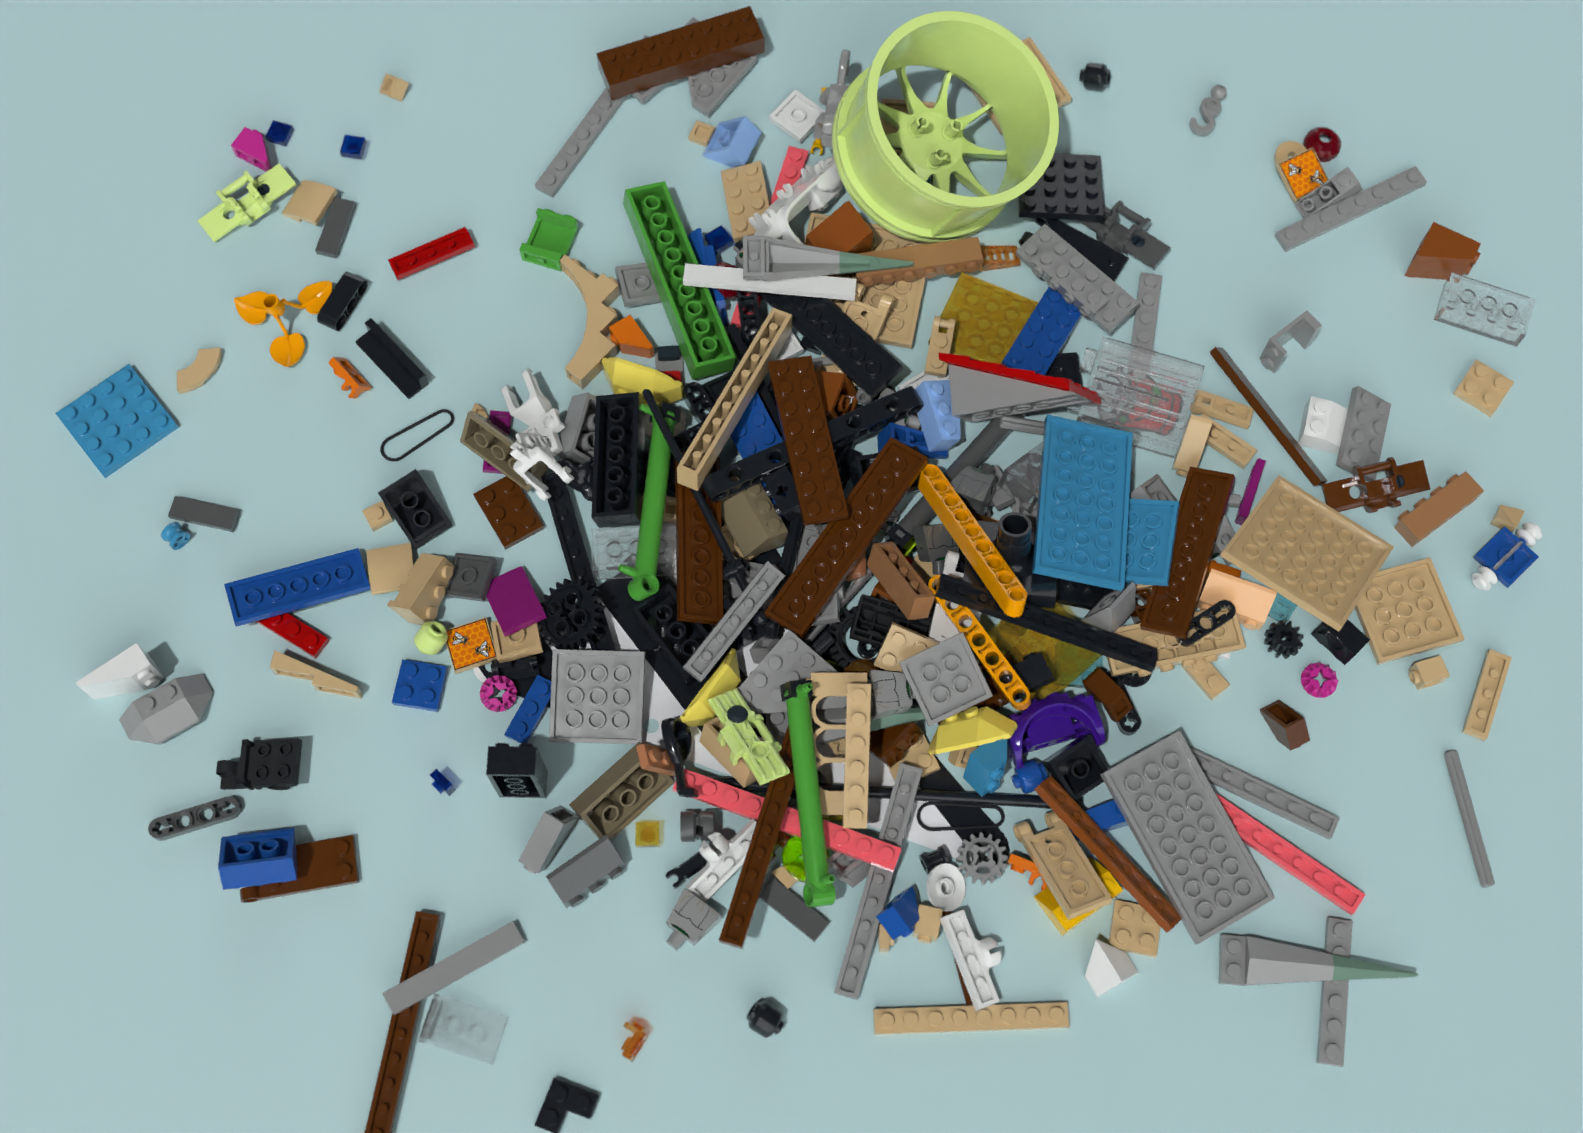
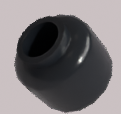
M1088 63L1084 69H1081L1079 80L1083 82L1085 89L1101 91L1109 85L1111 71L1105 64Z
M767 1001L755 1002L746 1017L749 1020V1028L764 1038L770 1037L773 1033L777 1035L784 1025V1022L781 1021L782 1011Z

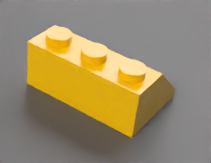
M1088 857L1087 859L1111 895L1112 900L1115 899L1123 889L1106 868L1092 857ZM1049 887L1034 896V899L1062 936L1102 908L1100 907L1068 920Z

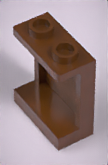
M914 722L870 732L869 752L891 768L902 759L908 748L918 741L921 732Z

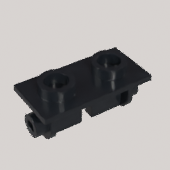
M537 654L503 663L492 660L491 671L493 676L502 675L510 680L540 675Z

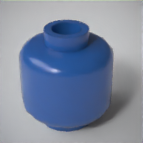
M1035 760L1024 762V767L1017 770L1014 768L1015 775L1011 776L1014 787L1016 789L1020 788L1025 794L1035 791L1034 789L1048 778L1043 764Z

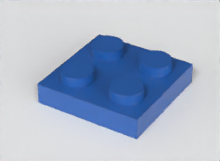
M402 659L392 704L438 712L448 672L447 666Z

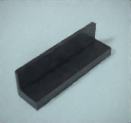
M372 318L367 320L365 326L368 332L356 340L357 346L407 399H411L429 385L426 375Z

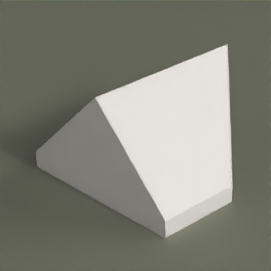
M1096 939L1084 977L1095 995L1099 997L1138 974V971L1125 951Z

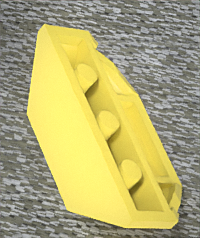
M603 357L602 359L603 372L613 394L639 392L646 405L648 404L642 394L644 389H649L652 392L657 404L662 401L672 403L684 397L683 383L678 380L674 381L670 376L658 370L618 357Z
M730 649L726 657L679 717L688 727L704 725V723L717 717L708 703V699L740 687L741 678L735 649Z
M987 706L982 708L971 707L966 711L959 712L942 720L927 752L929 755L979 746L1000 739L1011 738L1018 725L1015 721Z

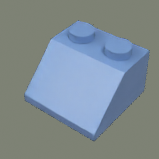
M746 116L720 122L703 156L729 167L745 165L750 159V153L758 143L761 131Z

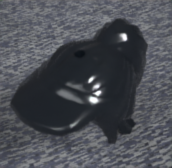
M590 459L583 464H579L577 467L566 460L557 461L562 467L567 466L571 469L569 474L574 477V480L568 483L569 486L581 492L587 501L592 502L593 468L591 464L594 460Z

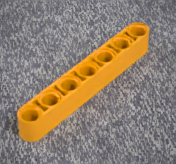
M940 575L933 576L928 583V587L934 595L936 593L934 588L938 584ZM935 597L934 599L959 633L963 632L971 650L1010 704L1017 710L1027 709L1031 704V695L1028 688L971 610L961 605H958L954 610H950L947 608L950 601ZM969 619L972 621L971 626L968 628L960 626L963 620ZM977 638H984L986 640L982 646H975L973 644ZM991 656L999 658V661L994 665L987 663L988 658ZM1009 674L1013 678L1010 683L1004 684L1000 681L1001 677ZM1024 693L1026 699L1023 702L1014 701L1015 695Z

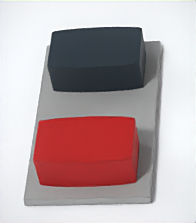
M672 345L654 348L656 370L670 376L674 381L682 382L684 389L683 355L679 346Z

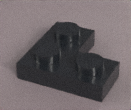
M553 1078L534 1126L551 1133H559L567 1112L591 1120L600 1096Z

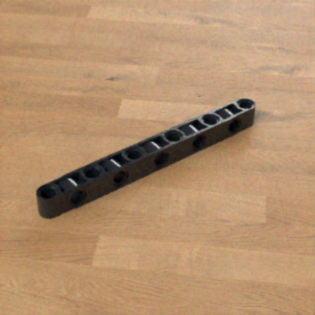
M906 387L828 421L827 425L833 450L885 428L890 422L895 423L920 411L924 404L914 387ZM891 407L895 411H889L887 408ZM853 424L857 428H850L848 425ZM785 441L707 475L702 483V487L710 501H720L764 482V477L785 465L791 470ZM770 459H777L779 462L772 463ZM736 476L740 480L732 481L730 477Z

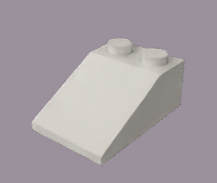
M1311 396L1304 407L1298 444L1303 447L1338 455L1348 409L1333 401Z
M135 643L75 683L92 699L145 691L156 687L160 680L165 677L153 659Z

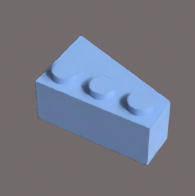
M950 380L923 381L915 391L924 404L923 408L917 412L928 450L929 452L947 451L960 440V419L952 416Z

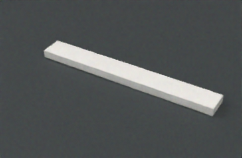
M685 263L683 285L855 301L856 279L812 276L772 281L743 280L742 268Z

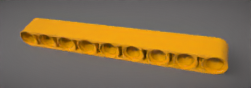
M927 464L920 473L919 490L1003 612L1010 617L1021 616L1027 600V591L940 468L934 464Z

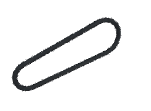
M447 409L438 410L389 436L381 444L380 452L382 456L388 461L403 459L449 428L454 422L453 413ZM442 412H446L451 416L450 423L402 456L389 458L385 455L384 446L389 440Z
M926 802L917 811L918 823L928 831L996 828L1002 825L1005 818L1002 809L995 805ZM929 805L991 808L1000 812L1001 820L994 825L930 828L922 823L920 814L922 809Z

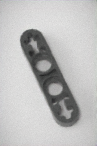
M234 797L220 798L158 817L150 822L148 832L156 840L164 841L235 819L240 815L242 806ZM229 803L235 806L232 808L231 813L227 812L226 810H223L228 808ZM216 806H218V808H219L220 810H223V811H220V812L218 813V811H217V809H216ZM206 809H211L213 812L212 818L208 821H202L201 813ZM183 816H188L190 819L189 825L185 828H179L178 820ZM160 824L168 827L162 830V834L155 832V830L159 829Z

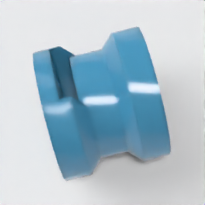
M172 522L163 529L161 538L164 541H168L169 546L173 550H178L188 543L190 534L186 531L184 532L178 522Z

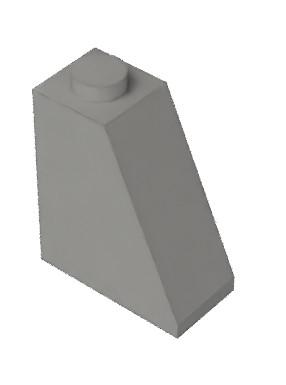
M561 806L545 811L519 859L524 868L532 873H540L546 870L579 817Z

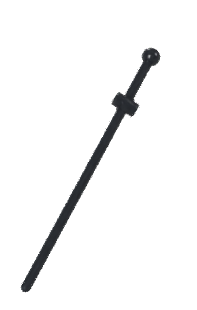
M644 389L642 394L679 465L683 454L652 392L649 389ZM690 488L727 561L726 566L722 568L724 576L729 580L735 578L741 591H743L748 585L743 575L744 570L748 569L746 560L743 557L738 559L734 557L700 488L698 491ZM761 608L751 618L752 623L757 627L763 626L769 621V618L764 614L765 610Z

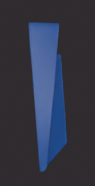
M697 228L687 235L698 264L716 265L713 245L704 247L701 228ZM708 288L723 326H728L724 296L717 288Z

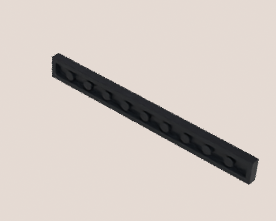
M556 473L541 476L542 483L548 487L546 492L551 495L547 500L570 578L585 580L593 584L594 588L597 589L566 482ZM604 610L600 611V614L605 615ZM605 616V618L600 619L599 622L603 624V627H597L596 630L599 632V635H592L594 642H590L592 650L616 651Z
M943 573L938 579L935 597L1149 672L1155 669L1158 650L1156 648L1028 603L1025 604L1024 612L1021 616L1010 617L1003 612L988 589Z

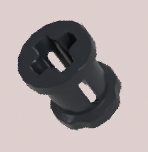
M942 846L927 855H919L920 862L927 875L939 864H950Z

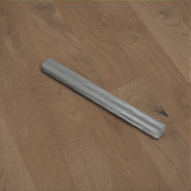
M1456 750L1444 753L1479 882L1481 887H1490L1495 884L1459 754Z

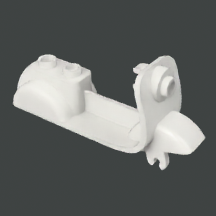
M834 156L828 157L823 161L820 160L812 167L805 165V168L801 169L802 177L792 186L789 183L783 185L785 192L783 189L776 191L778 199L764 211L762 216L759 213H754V217H749V223L756 229L753 236H768L803 244L800 238H797L791 230L789 222L806 206L810 211H821L828 206L827 202L840 195L839 191L843 188V182L837 171Z

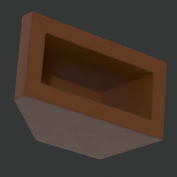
M1277 700L1260 709L1261 715L1276 739L1290 751L1310 741L1305 718L1282 701Z

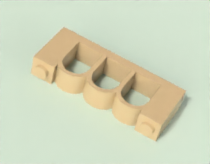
M811 673V677H806V680H811L813 696H817L811 706V715L815 723L820 726L813 734L815 754L820 759L817 762L818 770L825 763H844L845 757H826L821 755L816 749L817 736L824 730L845 729L846 725L825 724L821 722L816 716V705L824 697L846 696L847 683L867 684V673ZM819 786L822 815H843L844 790H826Z

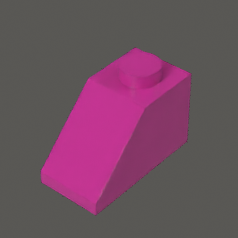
M244 127L231 144L236 157L265 172L269 171L272 167L268 148L263 139L264 136L255 129L251 130Z

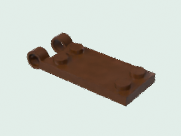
M349 835L296 845L298 862L297 880L264 884L259 887L241 888V902L251 903L359 883L355 837Z

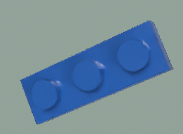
M537 675L504 734L505 737L519 744L528 743L551 702L550 680Z

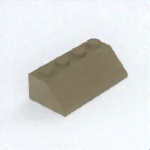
M470 410L467 413L460 442L527 492L533 489L513 469V464L517 459L511 456L510 452L513 449L510 446L516 440L482 415ZM538 461L527 471L532 473L541 482V476L546 475L548 466L543 461Z
M736 476L730 477L732 481L740 480ZM761 483L721 500V518L743 554L744 559L784 545L788 530L776 513Z
M639 742L569 804L598 839L607 835L611 841L674 783L669 775L641 769L636 746L641 745Z

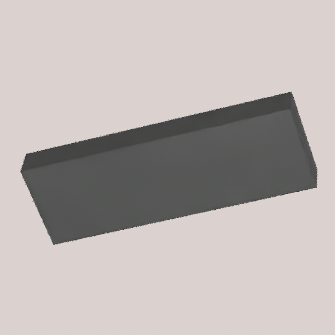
M334 198L315 249L316 254L337 258L356 207L355 201Z
M175 496L168 517L174 520L234 532L240 511L234 508Z
M775 878L772 879L759 896L763 902L813 942L818 939L829 925L826 919L811 907H808Z

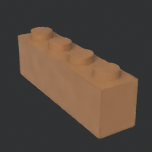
M1466 471L1460 476L1457 474L1453 475L1446 482L1448 485L1444 488L1441 486L1437 487L1430 493L1432 497L1428 500L1422 498L1414 505L1415 509L1409 512L1406 510L1397 518L1399 522L1394 528L1411 547L1415 546L1477 500L1484 492Z
M893 542L873 543L867 563L869 569L908 620L928 618L935 598L933 592Z

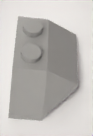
M203 674L174 678L133 701L119 721L130 740L159 745L200 722L214 693Z

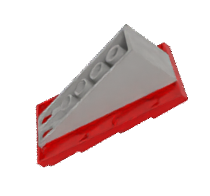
M939 353V360L947 363L949 367L952 416L970 423L1000 418L1003 415L1012 416L1086 402L1101 405V397L1098 396L1097 392L1091 391L1089 388L1081 386V384L1074 383L1070 379L1045 376L1031 370L1008 368L1003 364L972 359L970 356Z

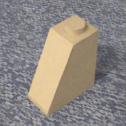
M1192 414L1187 419L1171 469L1176 471V475L1187 478L1189 468H1197L1213 420Z

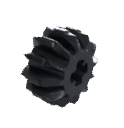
M1279 620L1277 624L1272 623L1269 626L1270 630H1266L1264 636L1267 637L1264 640V644L1270 645L1268 652H1276L1275 658L1282 654L1284 659H1288L1290 654L1292 656L1297 655L1298 649L1303 647L1301 640L1304 638V635L1297 633L1300 628H1293L1292 621L1285 625L1283 620Z

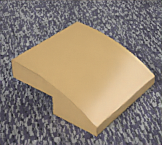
M302 180L282 211V215L300 223L304 220L317 226L337 195V191L335 188L322 183Z
M411 543L366 550L372 595L398 591L397 589L401 584L405 585L410 577L408 573L414 565Z

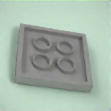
M963 632L898 662L929 727L993 696Z

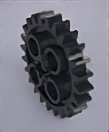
M564 579L563 584L556 582L557 589L550 587L551 595L544 594V598L547 601L546 603H540L547 618L538 622V624L543 625L539 631L545 634L543 639L549 641V645L554 646L555 649L579 650V646L586 648V641L593 643L592 635H599V632L596 630L597 627H603V624L599 622L600 619L605 618V615L600 614V611L606 607L599 604L602 602L603 597L598 596L600 591L595 589L593 584L582 579Z

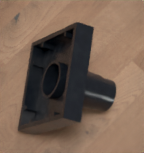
M1018 512L1003 515L999 522L977 521L1027 591L1026 603L1041 608L1055 609L1057 578L1032 573L1036 525H1032L1026 515ZM965 557L963 581L987 589Z

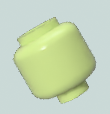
M437 621L423 623L414 636V643L418 650L428 655L439 653L448 640L445 627Z

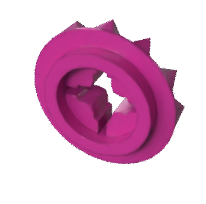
M1321 662L1309 664L1301 674V684L1304 690L1316 698L1330 696L1336 690L1339 681L1336 677V671H1333L1330 665H1325ZM1319 672L1321 677L1327 680L1322 683L1321 687L1319 681L1313 679L1318 676Z
M495 675L485 680L479 692L484 706L495 712L509 709L517 697L515 684L509 678L502 675ZM493 685L498 690L507 688V691L502 694L503 703L497 697L489 698L494 693Z

